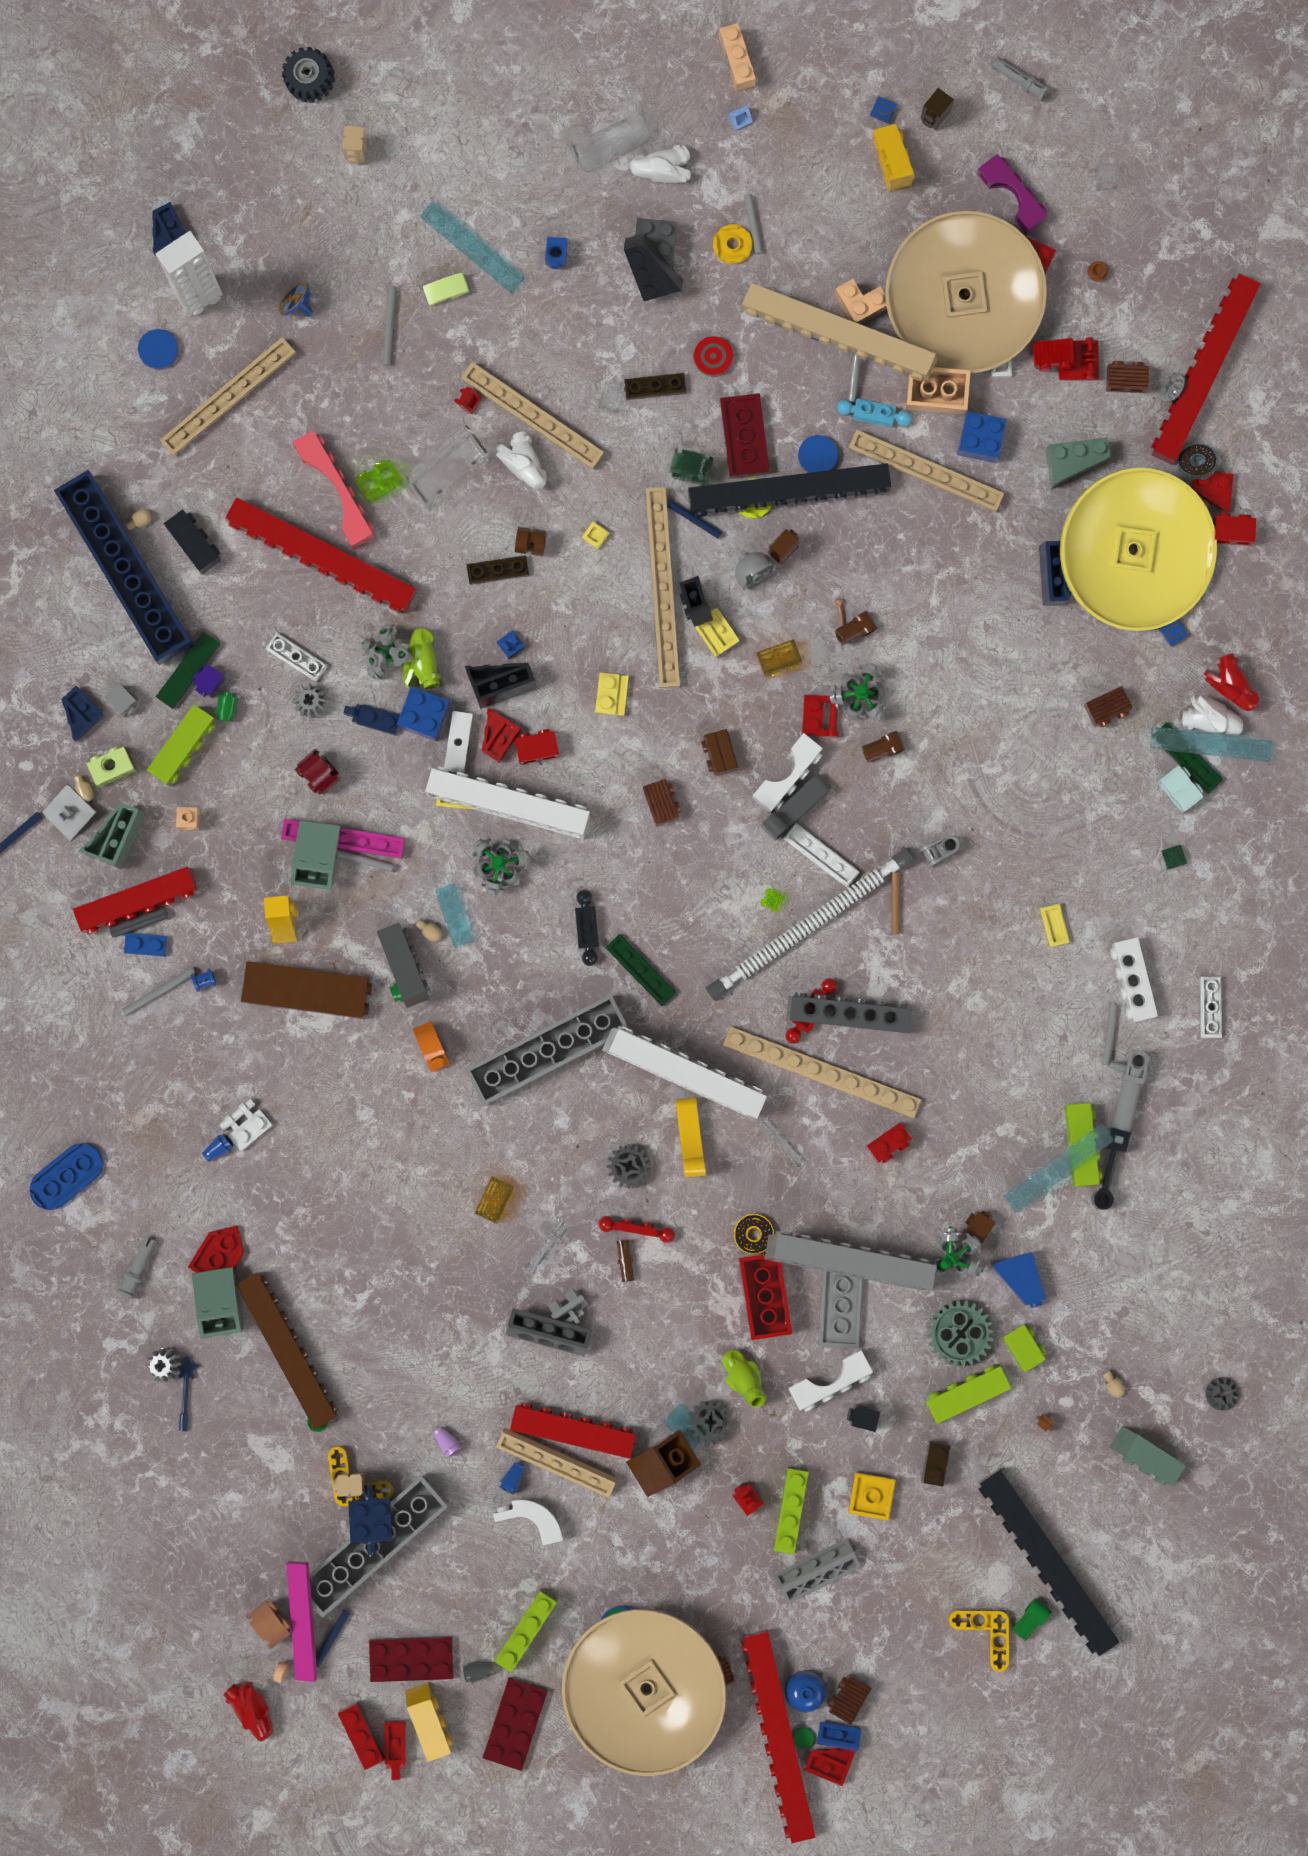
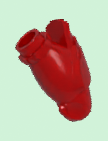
M1234 653L1218 658L1219 663L1217 667L1220 670L1219 674L1211 670L1205 671L1204 675L1207 676L1205 681L1241 709L1251 711L1259 706L1258 694L1252 690L1248 678L1238 665L1239 659L1238 657L1235 658Z
M245 1681L241 1686H237L234 1683L223 1694L226 1698L225 1702L231 1705L245 1730L249 1729L258 1741H265L273 1734V1725L268 1715L270 1712L263 1696L255 1691L253 1682Z

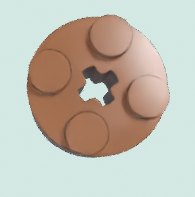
M265 1600L247 1614L246 1618H252L249 1623L263 1641L270 1642L267 1646L272 1649L291 1634V1624L286 1618L284 1619L279 1616L280 1609L274 1602Z

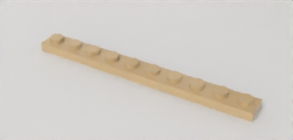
M666 487L645 488L660 688L680 687Z
M731 1026L723 1046L913 1119L921 1102L919 1098Z

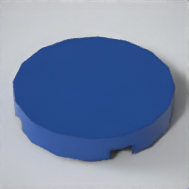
M162 329L148 331L141 337L138 344V353L142 362L146 366L157 370L165 369L172 365L176 360L175 358L179 350L173 335Z
M814 435L808 437L799 447L798 461L807 473L832 470L837 463L838 451L836 445L825 436Z

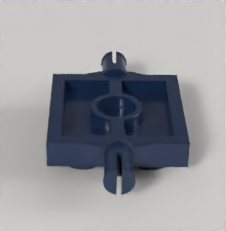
M364 1485L365 1498L348 1501L350 1543L367 1544L368 1557H371V1548L373 1557L377 1556V1543L392 1541L390 1498L379 1499L373 1497V1485H369V1493L368 1485Z

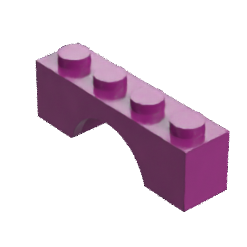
M996 154L978 168L977 175L989 189L1005 188L1015 195L1018 201V212L1014 220L1026 235L1046 220V208L1043 204L1037 203L1033 192L1028 187L1025 188L1023 186L1020 176L1010 170L1009 163L1004 157Z

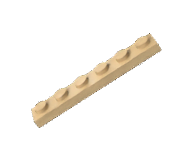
M504 1428L496 1446L498 1449L608 1498L618 1479L507 1428Z

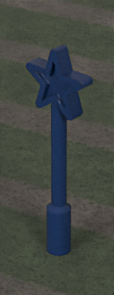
M186 1357L184 1364L178 1366L181 1370L179 1378L184 1377L179 1431H187L189 1377L194 1379L193 1370L199 1367V1365L191 1364L190 1357Z

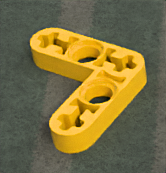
M341 1446L333 1447L328 1453L332 1487L337 1471L342 1470L345 1473H350L347 1452ZM335 1450L343 1453V1457L340 1458V1464L345 1463V1467L333 1469V1465H337L336 1458H332ZM389 1481L365 1484L368 1485V1489L369 1485H375V1490L382 1488L383 1484H386V1488H390L387 1496H384L383 1493H376L379 1499L390 1498L394 1493V1486ZM333 1492L335 1502L339 1506H348V1501H353V1497L346 1499V1503H343V1500L338 1498L337 1492ZM355 1496L356 1500L361 1499L359 1496Z
M954 1610L950 1613L948 1621L954 1629L989 1630L990 1666L997 1672L1005 1671L1009 1666V1618L1007 1614L1000 1610ZM956 1614H959L961 1618H967L966 1614H970V1626H966V1621H961L957 1626L952 1621V1618H956ZM976 1614H981L984 1617V1623L981 1626H976L973 1623V1617ZM999 1614L1005 1619V1622H1001V1629H1005V1633L1000 1631L993 1633V1629L998 1630V1624L994 1622V1619ZM998 1635L1005 1638V1643L1002 1647L994 1645L993 1640ZM993 1650H1005V1654L1001 1653V1659L1005 1661V1664H1001V1668L994 1664V1661L998 1659V1653H993Z

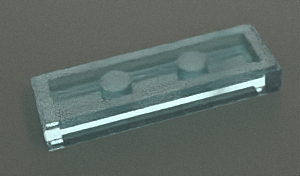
M455 884L436 889L435 892L454 948L474 942Z

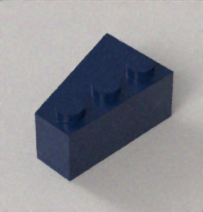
M1045 541L1039 546L1043 606L1063 605L1070 599L1071 591L1065 581L1060 560L1061 541Z

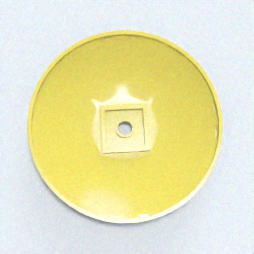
M1129 468L1100 478L1079 496L1063 526L1060 542V560L1069 590L1081 607L1091 616L1115 628L1144 631L1160 628L1178 620L1200 600L1214 572L1217 540H1214L1215 528L1207 507L1189 485L1164 471L1151 468ZM1133 543L1138 548L1135 555L1129 553V546Z

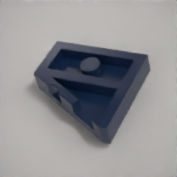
M171 202L152 211L153 253L156 256L157 252L184 235L186 231Z
M75 686L61 699L66 711L68 724L71 728L72 738L75 742L82 738L105 716L78 686Z

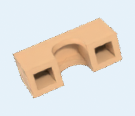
M739 23L719 28V39L724 55H727L735 91L738 92L755 87L756 78Z

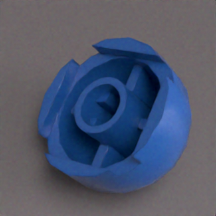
M809 1670L796 1672L788 1679L785 1687L786 1699L790 1706L803 1713L813 1712L820 1708L825 1701L827 1693L822 1678Z

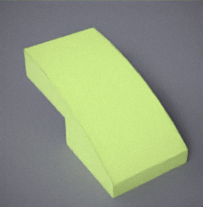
M464 273L448 276L423 286L430 306H434L449 298L455 299L470 292Z

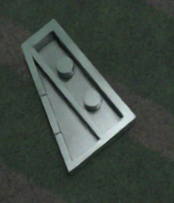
M1108 437L1048 445L1045 452L1051 489L1107 463L1111 457Z
M121 802L104 821L103 826L91 836L90 841L84 847L82 846L79 852L122 870L146 814Z
M1123 1426L1109 1447L1124 1456L1122 1460L1133 1466L1135 1463L1140 1466L1138 1468L1139 1471L1148 1476L1150 1473L1155 1475L1154 1480L1163 1486L1166 1483L1174 1486L1186 1466Z

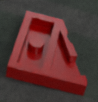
M1210 471L1204 475H1192L1191 488L1198 495L1204 497L1209 503H1213L1221 508L1223 512H1230L1234 474Z
M488 708L487 723L484 729L485 737L481 751L500 763L522 729Z
M841 1748L810 1751L803 1771L842 1787L856 1751Z

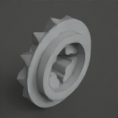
M1174 372L1171 376H1168L1166 382H1163V387L1160 388L1159 396L1161 400L1168 403L1180 395L1185 383L1183 374Z

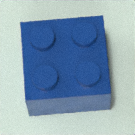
M967 411L957 455L997 463L1007 419Z
M411 687L397 726L400 729L437 741L450 706V701Z

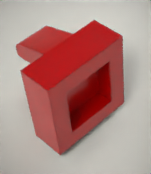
M466 386L465 389H460L462 395L460 399L455 398L454 402L464 411L473 415L482 397L474 389Z

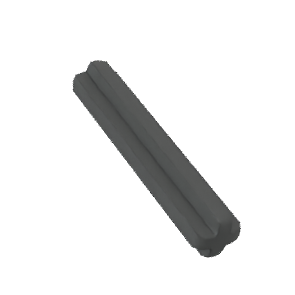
M161 908L111 926L109 931L111 936L115 938L168 918V913L165 908Z

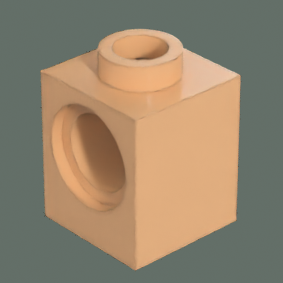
M177 807L176 828L178 830L199 831L200 810L197 807Z

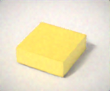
M593 521L581 538L598 550L610 532Z

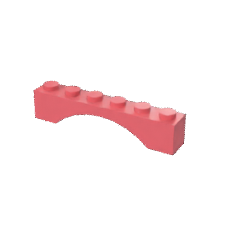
M311 431L293 441L292 443L303 463L322 472L338 490L343 505L342 531L352 549L373 539L372 532L375 529L369 520H364L362 515L365 512L360 503L355 504L352 499L355 494L350 486L346 487L342 480L345 477L340 468L336 470L332 464L335 460L330 451L326 453L323 446L326 444L321 435L318 434L316 436L315 432Z

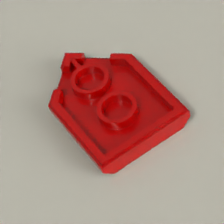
M238 1225L209 1232L188 1265V1268L196 1273L233 1267L234 1270L244 1255Z

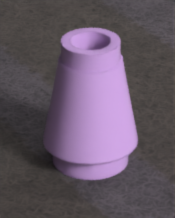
M442 1426L433 1432L443 1455H447L450 1458L460 1451V1442Z

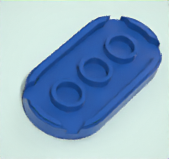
M86 1143L75 1144L69 1147L32 1178L30 1184V1197L38 1207L46 1210H55L65 1205L100 1176L103 1170V1157L100 1151L93 1145Z

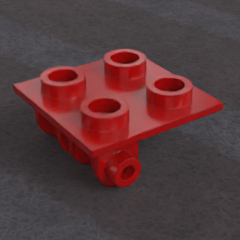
M1088 337L1085 340L1075 341L1076 366H1071L1069 370L1059 369V380H1099L1098 340Z

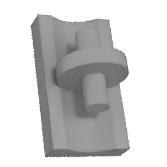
M572 1289L565 1295L569 1301L568 1304L562 1306L559 1300L549 1305L552 1312L551 1316L554 1320L565 1321L569 1324L575 1321L577 1325H580L581 1322L578 1318L585 1314L582 1309L589 1304L582 1294L579 1295Z

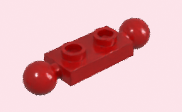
M832 978L825 979L821 984L822 990L819 991L815 988L808 998H815V994L828 996V994L835 993L837 982ZM811 1002L805 1005L806 1013L811 1014L814 1011V1005ZM791 1021L796 1026L786 1031L785 1038L791 1044L798 1043L802 1037L801 1031L809 1033L815 1023Z
M603 1216L598 1222V1226L603 1232L618 1230L657 1237L663 1243H671L675 1238V1232L670 1227H664L659 1230L654 1229V1224L642 1222V1226L633 1225L634 1221L622 1219V1222H615L610 1216Z

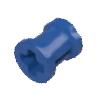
M211 968L199 975H191L197 992L204 987L217 985Z

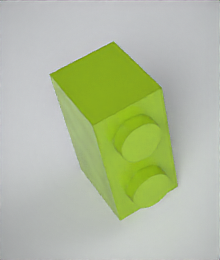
M1021 1324L1003 1335L1002 1339L1022 1372L1025 1373L1045 1361L1046 1359L1043 1355L1046 1352L1040 1343H1035L1033 1339L1035 1334L1031 1327Z

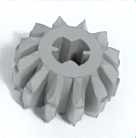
M310 683L307 685V690L301 685L300 689L302 692H294L299 698L292 699V702L298 704L294 709L295 711L301 710L300 716L303 717L307 712V716L310 719L312 718V712L318 717L319 712L317 710H325V707L321 704L327 703V699L322 698L325 695L324 691L318 692L320 688L318 685L313 690ZM307 697H310L311 699L314 697V699L312 700V705H309L308 703L307 705L305 704L307 702Z
M160 1348L159 1351L154 1350L152 1352L153 1357L147 1358L151 1363L146 1365L147 1369H151L148 1376H154L155 1382L160 1380L162 1383H167L168 1380L173 1381L175 1380L174 1374L178 1375L181 1373L177 1367L182 1364L176 1362L179 1355H173L172 1349L167 1351L165 1348ZM162 1363L166 1364V1368H162Z

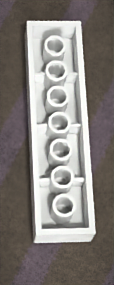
M188 231L156 253L177 300L189 317L200 314L205 306L215 304L221 299L220 296L223 294L206 254L191 231Z
M443 767L431 769L425 790L427 797L433 799L440 798L441 801L468 807L476 806V808L471 809L583 840L590 819V811H587L585 806L575 804V807L568 806L566 801L555 799V802L547 799V796L537 793L535 796L528 795V791L519 788L513 791L507 785L496 783V786L491 785L486 779L477 777L476 780L469 778V775L457 772L456 775L451 774L449 769Z
M619 1026L618 1028L611 1029L602 1051L749 1118H758L767 1096L762 1094L763 1090L750 1085L746 1087L744 1086V1081L735 1077L726 1078V1073L718 1069L711 1068L708 1070L706 1069L707 1064L698 1060H692L691 1062L688 1060L689 1056L675 1051L671 1053L670 1047L658 1043L654 1045L651 1043L652 1039L646 1036L637 1035L636 1037L633 1035L634 1031L626 1027Z

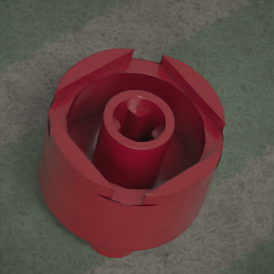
M314 748L297 763L295 771L301 778L304 777L309 781L307 785L314 793L324 795L342 777L338 775L339 772L325 756L321 758L319 756L320 751Z

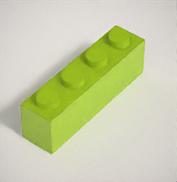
M193 704L147 771L167 786H170L171 783L175 784L180 777V770L190 764L192 760L190 756L195 750L198 751L202 747L205 735H210L214 730L216 720Z
M1091 1103L1065 1105L1073 1187L1100 1185L1099 1180H1102V1169L1098 1168L1097 1160H1100V1150L1095 1145V1140L1098 1139L1097 1127H1093V1119H1096L1095 1107H1091Z
M990 1365L984 1368V1373L978 1376L976 1373L965 1377L966 1381L961 1384L954 1382L946 1386L947 1390L942 1393L938 1390L929 1394V1399L925 1400V1403L936 1424L941 1423L1010 1390L1011 1387L1001 1366Z
M787 1467L773 1550L776 1552L795 1554L809 1473L806 1470Z
M540 1589L496 1656L494 1662L512 1673L558 1600Z

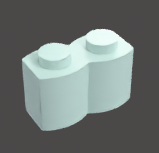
M1178 765L1157 782L1180 812L1184 813L1203 798L1201 794L1203 790L1197 783L1193 784L1189 779L1191 775L1185 767L1181 768Z

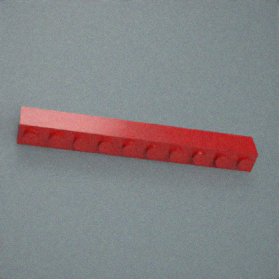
M1240 273L1236 279L1232 277L1227 287L1230 292L1228 296H1223L1219 304L1222 309L1219 314H1214L1210 323L1213 327L1211 331H1206L1202 342L1205 344L1202 349L1198 348L1193 358L1196 360L1194 367L1189 366L1185 377L1188 379L1177 402L1173 401L1168 410V413L1171 415L1168 420H1163L1159 428L1162 433L1159 438L1155 437L1150 447L1154 449L1151 454L1152 456L1171 465L1175 463L1261 283Z
M237 497L225 517L230 528L236 531L241 529L247 532L245 535L253 540H257V538L263 540L265 546L271 549L276 547L282 550L281 553L292 559L294 556L300 559L299 563L308 568L311 565L318 568V573L326 577L328 575L335 577V581L341 585L346 586V584L353 586V590L361 595H364V593L371 595L373 601L379 604L384 602L390 605L389 609L396 613H400V611L406 613L416 594L414 587Z
M768 1630L743 1635L744 1641H741L743 1654L747 1653L749 1661L745 1662L748 1674L752 1673L754 1680L750 1682L753 1695L757 1694L759 1701L755 1703L757 1715L762 1714L763 1723H759L762 1736L766 1735L768 1743L764 1744L767 1756H771L773 1764H769L772 1777L776 1776L777 1784L774 1785L776 1797H781L782 1805H779L781 1818H786L787 1826H783L786 1839L790 1838L791 1844L816 1838Z

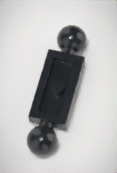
M582 889L576 895V900L581 905V908H575L579 949H585V952L582 954V962L587 966H593L598 961V955L593 951V948L599 947L595 906L589 907L592 901L591 892Z

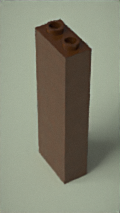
M247 961L241 1002L364 1020V1015L369 1013L370 1004L366 1003L367 995H371L372 983H369L370 979L366 977Z

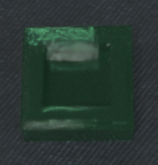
M1181 845L1161 850L1167 870L1187 864Z

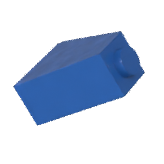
M1032 1252L991 1263L992 1269L1024 1305H1030V1308L1041 1306L1042 1301L1046 1300Z

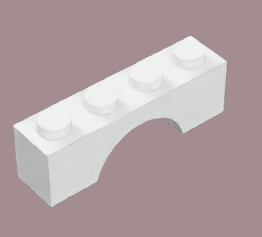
M803 733L790 750L794 759V770L791 775L779 782L765 780L753 794L752 799L770 813L773 810L777 811L784 804L782 799L785 795L788 794L790 796L797 788L795 783L799 778L803 780L808 775L810 770L807 768L812 763L816 764L821 759L823 748Z
M862 1350L842 1359V1372L832 1384L819 1386L805 1378L788 1387L798 1409H804L805 1412L816 1407L815 1402L821 1399L823 1402L832 1399L834 1397L833 1393L838 1390L843 1393L852 1388V1383L856 1381L862 1383L870 1379L869 1374L873 1373Z

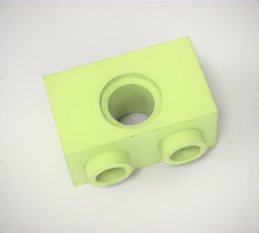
M120 746L110 749L109 753L104 756L101 754L90 758L91 762L86 763L96 786L99 788L136 772L125 747L120 748ZM115 761V768L113 770H106L107 762Z

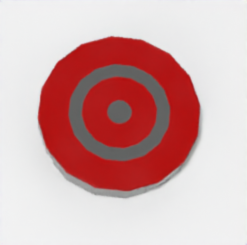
M716 336L706 337L695 347L693 354L694 363L698 371L706 376L716 377L724 374L732 365V348L723 338Z

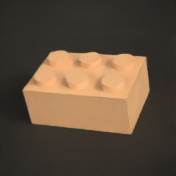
M934 367L928 381L923 379L922 381H917L908 374L905 410L966 415L971 370Z

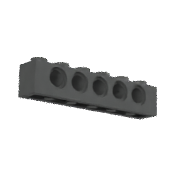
M795 992V996H789L786 1020L910 1034L913 1009H907V1004L895 1003V1007H888L887 1002L875 1001V1005L867 1004V1000L855 999V1003L847 1002V998L835 997V1001L827 1000L826 995L815 994V998H807V993ZM809 1002L814 1005V1011L811 1014L805 1011V1005ZM827 1005L834 1007V1013L831 1016H827L825 1013ZM848 1007L854 1009V1016L852 1018H847L845 1015V1010ZM868 1009H872L874 1012V1018L870 1021L865 1017ZM889 1011L894 1014V1020L891 1023H888L885 1019V1015Z

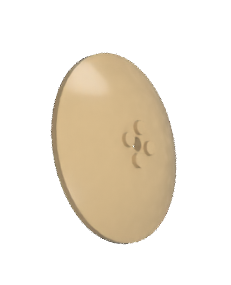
M977 211L946 213L934 217L917 227L896 251L888 270L885 287L888 316L898 338L936 353L937 362L934 367L971 370L970 374L997 368L1014 358L1026 347L1041 323L1047 296L1044 269L1036 250L1029 240L1008 222L996 216ZM967 289L970 293L969 299L962 300L959 297V291Z
M633 1609L605 1617L595 1623L580 1637L568 1656L562 1677V1701L568 1723L576 1738L592 1756L620 1772L638 1776H656L671 1773L687 1766L701 1756L716 1737L724 1718L727 1699L726 1683L717 1655L696 1629L668 1613L648 1609ZM642 1684H650L653 1689L652 1692L645 1693L642 1690Z

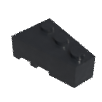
M645 233L625 238L624 252L644 302L682 291L683 279L674 272L670 263L664 260L660 255V251Z
M528 662L490 666V664L471 667V665L465 666L480 709L537 688Z

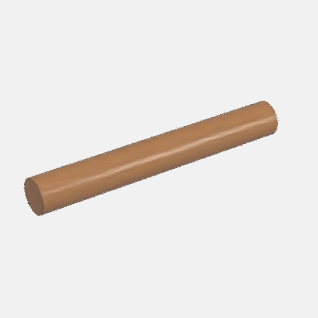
M891 873V934H900V873Z

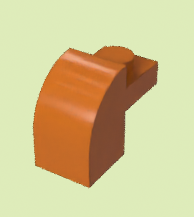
M432 1021L413 1028L430 1071L434 1072L450 1065Z

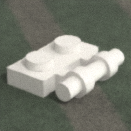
M251 1099L246 1103L242 1102L234 1113L228 1114L224 1118L225 1120L219 1124L223 1131L230 1126L234 1131L228 1137L241 1152L273 1126L260 1109L254 1114L250 1111L256 1105ZM245 1114L248 1119L239 1126L236 1121Z

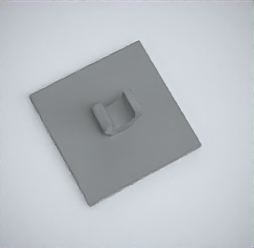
M67 784L45 808L42 814L69 841H72L96 814V811Z

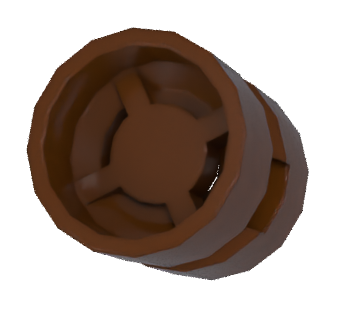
M518 526L515 553L526 554L529 551L532 555L543 557L547 531L535 529L532 532L530 528Z

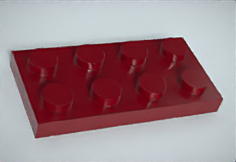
M760 393L720 398L729 478L769 474Z
M452 1636L369 1640L370 1682L447 1680L454 1678Z
M510 1677L508 1678L482 1757L483 1759L522 1771L548 1690Z

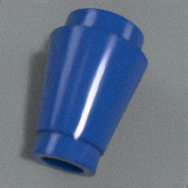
M223 1133L221 1136L218 1135L202 1154L210 1162L230 1152L234 1145L231 1139Z
M514 1462L513 1466L510 1467L500 1480L501 1484L499 1487L514 1495L515 1491L519 1490L525 1467Z

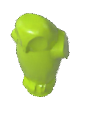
M426 627L415 629L411 636L408 652L413 658L411 662H404L403 683L408 688L415 687L418 679L420 686H424L425 690L433 689L440 685L439 680L441 677L437 673L436 654L432 645L434 637L430 629Z
M737 1349L727 1351L722 1357L723 1366L728 1373L725 1378L726 1383L735 1392L741 1394L751 1407H761L766 1403L768 1397L762 1388L761 1375L754 1361H747L744 1355Z

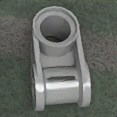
M949 835L919 850L925 855L929 868L955 854L959 849L960 843L957 837ZM948 840L954 841L956 848L951 851L947 850L944 846L945 842Z

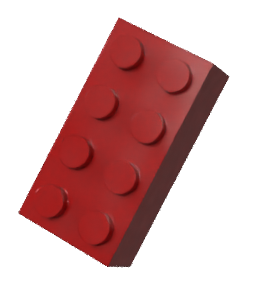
M765 1254L738 1258L751 1340L792 1334L782 1264L765 1260Z

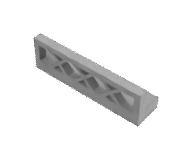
M846 1538L773 1576L786 1603L789 1604L861 1568ZM853 1559L854 1563L843 1566L845 1562ZM834 1570L832 1574L825 1575L827 1571ZM811 1579H816L814 1583L810 1585L806 1584L807 1581ZM793 1588L797 1589L796 1592L790 1595L786 1593Z

